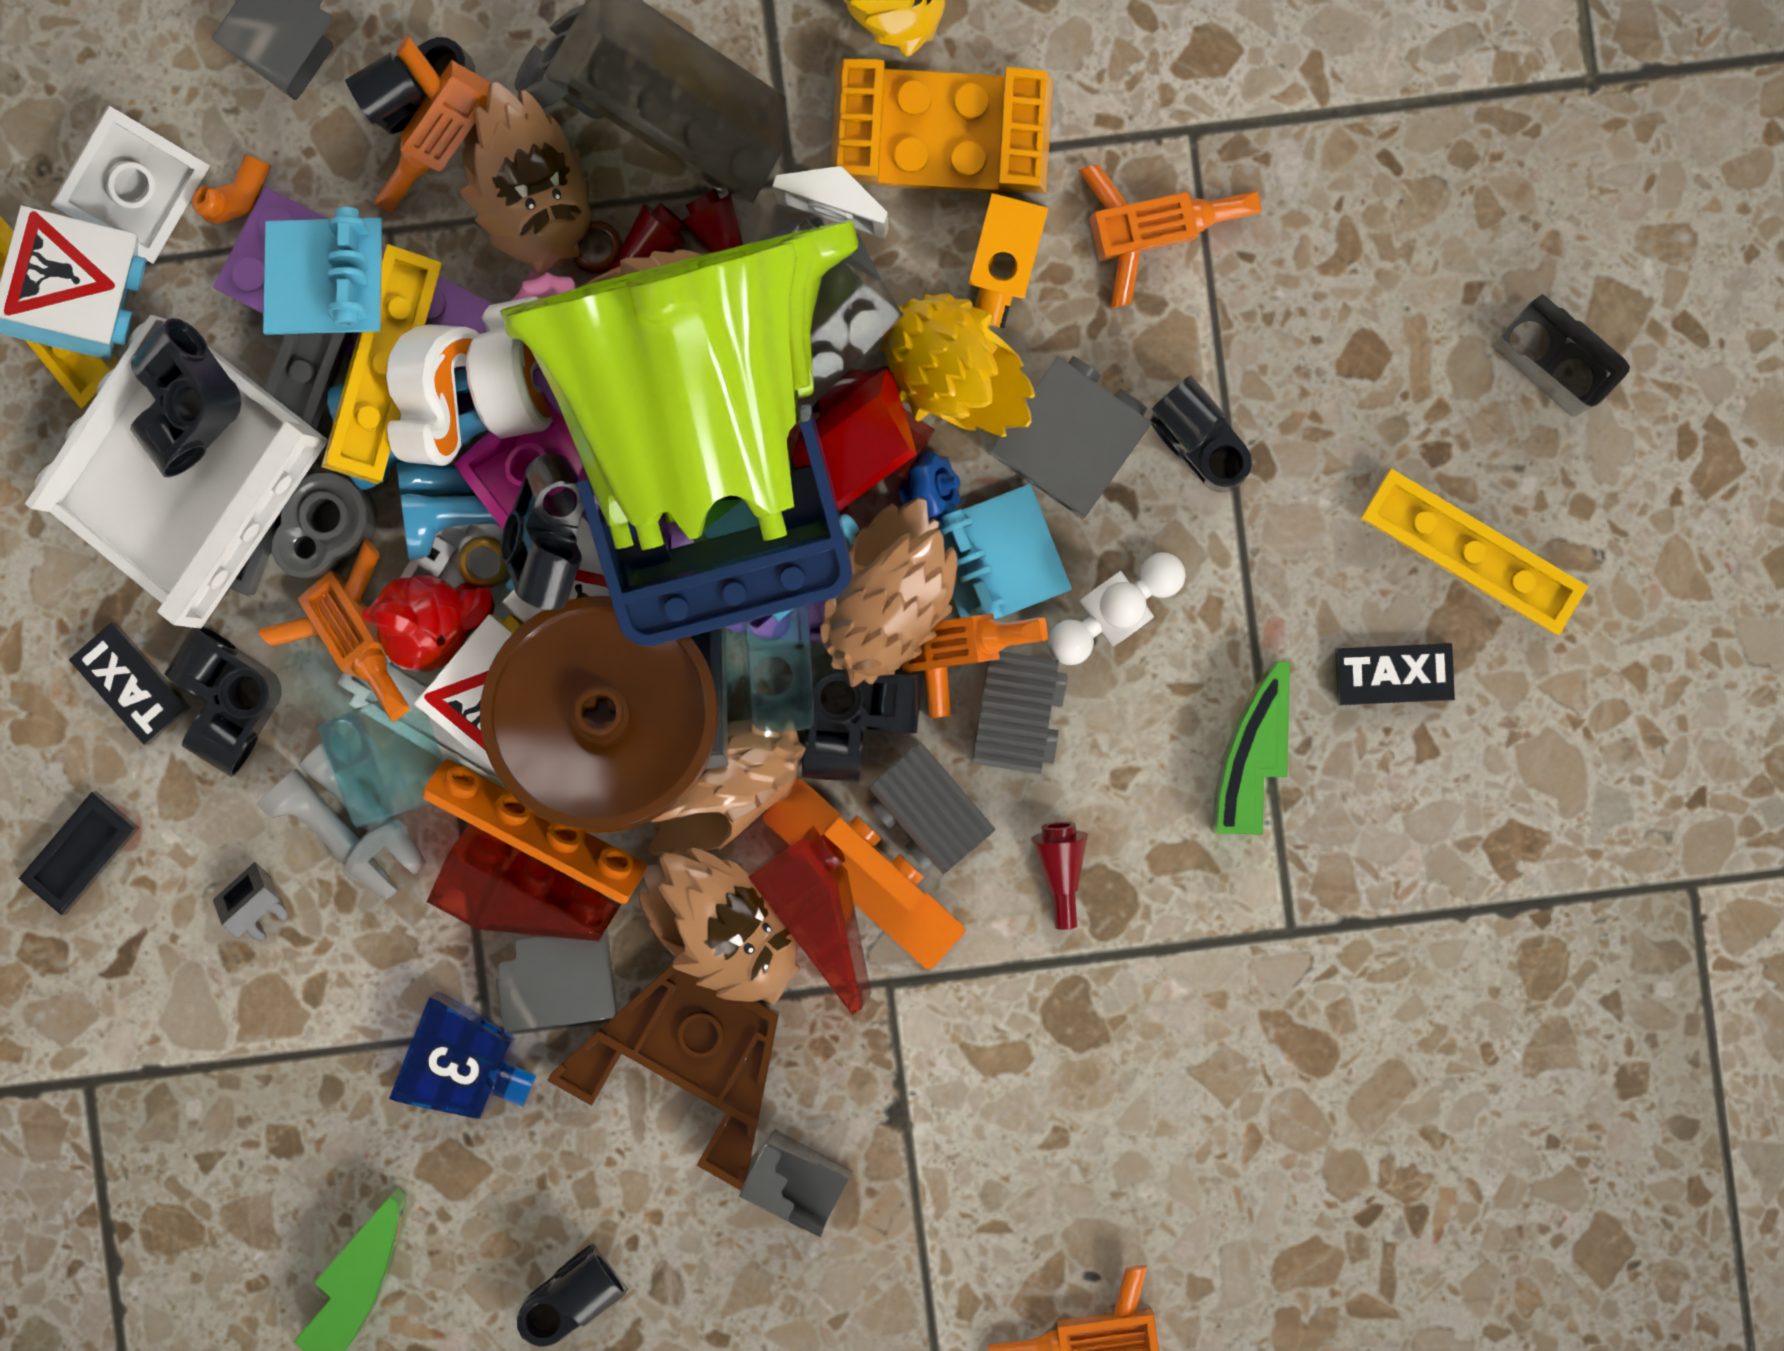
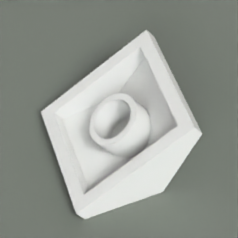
M108 105L50 205L74 219L137 234L138 256L147 258V261L154 264L210 165Z
M842 166L776 175L772 187L777 204L834 223L852 219L855 230L882 239L886 238L889 229L888 212Z

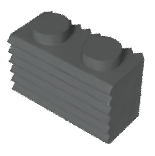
M1000 651V659L987 661L972 763L1041 774L1043 762L1054 763L1058 730L1049 729L1048 726L1051 707L1063 706L1067 673L1057 672L1059 660Z
M919 742L869 785L870 790L875 796L867 803L889 829L897 822L912 838L905 845V848L926 872L936 866L944 875L996 830L922 742Z

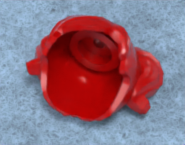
M416 575L408 578L394 579L388 583L378 594L377 599L373 601L372 605L363 609L362 619L377 626V637L382 644L383 650L395 664L411 672H431L450 662L464 645L469 630L477 629L489 614L493 615L495 603L488 588H476L467 582L461 583L455 588L445 580L432 575Z

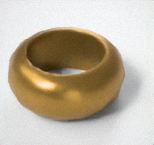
M488 536L474 537L467 541L459 551L457 559L458 571L464 581L473 587L493 588L502 583L509 574L507 565L501 558V542L495 538ZM478 547H487L495 551L500 559L498 573L488 578L478 577L473 574L468 566V556L472 550Z

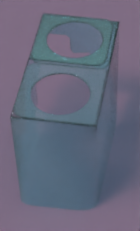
M808 606L795 608L789 612V629L782 637L776 640L760 639L751 630L750 621L741 623L744 701L755 728L761 731L805 730L812 727L814 706ZM797 644H800V652L794 647ZM767 657L782 658L792 669L793 677L790 686L784 692L777 695H766L760 692L753 683L752 674L755 666Z
M376 701L317 725L338 787L355 829L433 805L423 799L421 795L427 782L442 764L443 758L426 713L421 712L415 715L410 708L409 711L394 722L389 719L379 701Z

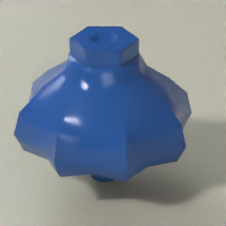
M925 451L918 456L914 467L909 471L908 479L902 481L899 487L902 503L906 504L917 497L923 498L927 501L928 517H933L938 521H942L940 517L954 512L955 507L961 502L958 490L960 479L952 469L949 458L938 456L929 451Z

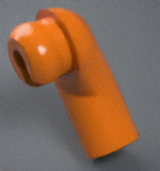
M244 155L233 183L216 188H210L205 185L196 190L192 198L194 211L202 216L206 222L217 224L249 214L259 198L271 165L249 155Z

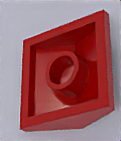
M887 368L883 369L831 408L823 417L816 420L839 511L917 455L894 375ZM802 431L799 432L792 456V462L796 468L811 464Z

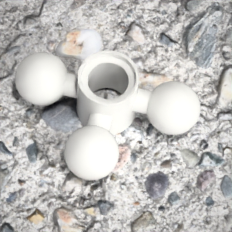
M1166 552L1155 553L1144 561L1140 570V580L1134 584L1130 583L1120 570L1079 600L1090 615L1082 622L1072 619L1064 620L1053 627L1048 637V648L1051 655L1062 664L1076 665L1089 657L1093 650V638L1101 632L1112 647L1126 639L1155 617L1147 607L1146 599L1152 595L1159 598H1167L1180 591L1186 577L1183 563L1173 554Z

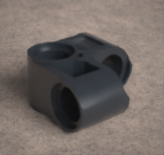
M436 37L418 46L432 67L441 55L455 54L458 64L475 73L472 57L457 42L449 38ZM388 53L345 79L352 96L367 119L372 124L376 123L382 127L388 134L402 132L427 97L400 58L392 53Z
M171 318L166 320L133 357L131 361L132 371L142 385L151 393L155 402L135 418L130 430L164 477L177 476L200 461L205 455L207 448L230 423L235 421L240 413L242 403L240 391L236 383L227 375L208 349L203 336L189 323L180 319Z
M1190 375L1153 406V414L1149 421L1152 422L1151 426L1164 443L1180 459H1183L1206 487L1219 493L1231 492L1240 487L1249 475L1252 466L1251 454L1243 441L1226 422L1223 411L1194 377ZM1220 450L1232 452L1240 463L1239 474L1231 479L1218 478L1209 468L1210 456Z
M545 454L529 463L524 472V478L513 510L505 522L501 538V558L507 565L517 596L534 607L553 611L563 609L566 606L582 561L576 535L584 512L583 502L577 485V472L573 464L566 457L559 454ZM565 487L557 494L546 495L553 488Z
M192 627L164 673L168 679L179 687L209 701L189 727L182 741V747L232 777L240 770L250 756L258 741L260 732L279 704L282 695L281 683L277 675L270 669L239 651L235 645L206 627ZM247 676L255 679L261 688L262 696L260 702L254 708L245 705L239 696L240 683Z
M833 672L822 676L815 683L811 694L809 725L805 729V752L802 760L801 778L858 783L863 746L861 726H866V729L917 733L922 676L881 675L877 677L873 684H868L863 680L855 687L850 686L853 691V703L842 714H832L825 710L821 703V693L824 687L832 681H842L850 686L845 672Z
M591 1244L562 1265L551 1278L526 1297L517 1316V1329L521 1338L528 1343L538 1347L551 1346L580 1325L584 1327L625 1296L628 1288L595 1244ZM538 1304L550 1305L557 1310L560 1316V1324L551 1330L539 1329L530 1319V1309Z

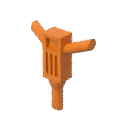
M408 34L402 39L397 49V56L426 93L427 97L401 133L399 165L374 200L376 206L391 214L395 212L418 177L429 172L431 168L441 173L476 123L475 108L480 106L486 110L489 84H492L490 81L452 60L439 77Z
M1093 165L1078 170L1106 208L1105 210L1094 212L1089 217L1099 262L1118 258L1110 310L1132 305L1140 253L1192 242L1199 237L1198 232H1203L1214 223L1262 212L1258 191L1211 201L1197 198L1190 199L1188 191L1129 204L1100 165Z
M364 538L348 579L330 570L297 598L307 617L258 629V632L262 639L272 647L319 635L339 669L366 682L389 719L395 722L409 711L410 707L388 673L385 657L387 655L377 637V626L362 619V611L366 608L362 598L380 556L376 547L368 539Z
M992 613L940 621L932 628L937 636L923 643L920 646L922 653L904 662L902 669L903 673L925 670L929 718L950 716L951 705L947 667L1000 659L999 652L1007 646L1048 640L1046 619L1041 617L1001 623L994 620V614Z
M1135 1265L1125 1268L1114 1313L1056 1320L1057 1330L1048 1331L1034 1339L988 1345V1351H1159L1155 1317L1152 1308L1137 1309L1147 1265Z

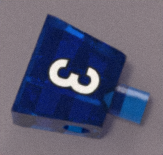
M437 991L427 1001L389 1099L399 1103L481 1119L487 1113L493 1096L524 1107L537 1075L507 1063L515 1044V1037L505 1033L503 1029L446 994Z

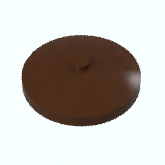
M589 596L567 600L566 606L563 609L556 611L543 610L527 620L506 640L495 656L486 676L481 695L480 728L483 744L489 761L504 786L516 800L540 818L555 825L582 832L604 833L626 830L645 824L670 810L687 795L703 774L710 760L718 731L719 713L715 684L709 666L693 639L686 637L656 646H640L631 642L624 636L619 627L610 596Z

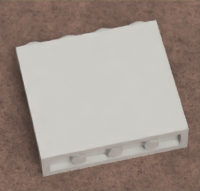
M150 314L146 322L139 325L131 334L128 341L129 348L115 369L108 372L100 381L97 387V396L85 414L77 419L68 429L65 437L66 442L54 461L38 474L34 483L35 489L25 504L30 509L52 513L160 601L162 605L157 612L172 625L202 628L327 444L328 439L208 346V349L227 375L236 383L240 391L242 402L240 413L235 421L230 423L207 448L205 455L193 467L177 476L164 477L130 430L135 418L155 402L151 393L136 378L131 368L133 357L163 323L168 320Z

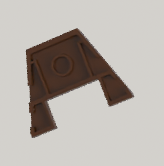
M672 963L624 1006L614 1018H611L553 1070L547 1081L592 1106L620 1056L625 1055L725 1113L696 1166L741 1191L748 1176L780 1012L761 1001L744 1002L719 998L716 996V990L696 985L698 977L674 969Z

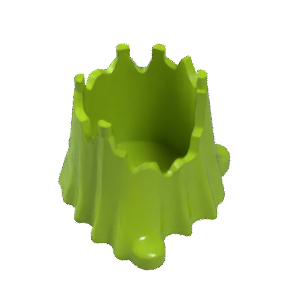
M852 219L632 272L500 310L506 334L510 338L522 340L531 349L559 404L607 525L610 527L615 549L634 545L628 521L636 528L642 550L664 545L658 523L663 513L667 523L676 521L690 540L697 539L702 535L708 511L714 502L730 495L743 499L754 516L758 517L764 541L787 535L781 511L794 507L787 437L798 418L797 399L809 396L814 391L810 331L822 276L858 248L859 243Z

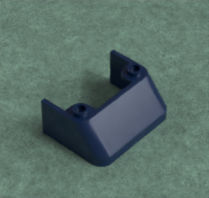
M811 403L799 406L800 426L811 464L790 470L794 507L781 511L787 535L777 539L764 541L759 525L669 549L664 531L659 524L664 545L642 550L636 528L628 521L634 545L615 549L610 527L607 525L590 480L582 465L577 480L578 489L617 621L627 639L640 646H656L837 597L847 588L852 575L851 559L832 478Z

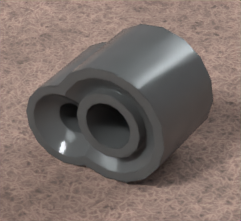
M314 473L303 478L281 510V525L272 540V554L277 565L289 575L309 580H319L330 570L336 572L344 560L358 555L364 538L370 542L373 539L377 529V509L371 495L366 490L358 488L352 480L333 473Z

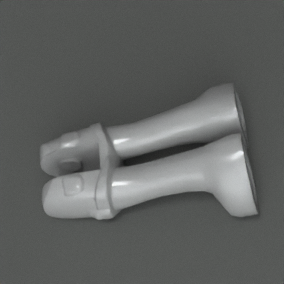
M336 730L308 754L299 766L333 794L367 831L362 838L359 839L343 823L298 769L293 770L277 783L257 805L265 814L272 818L285 815L297 817L314 831L344 865L343 873L349 880L359 881L373 893L387 900L399 888L387 874L386 870L378 865L372 857L385 846L392 853L393 857L413 874H417L424 867L426 861L412 838L408 835V825L402 819H394L356 779L347 763L349 746Z

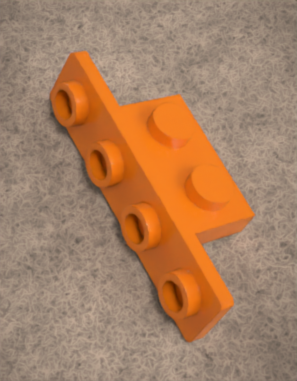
M445 759L422 792L421 796L426 801L475 826L467 845L569 898L578 881L619 903L626 904L647 869L646 863L588 832L567 829L540 818L524 807L508 790L449 759Z
M802 778L796 779L792 786V791L783 801H778L764 813L762 819L773 831L925 969L931 970L965 933L964 925L919 885L924 878L920 871L900 854L892 861L876 846L882 837L857 815L849 822Z

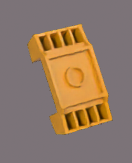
M843 59L836 66L830 167L842 166L858 183L881 187L983 193L1016 192L1046 194L1053 78L1046 70L1006 67L1005 76L885 69V60Z

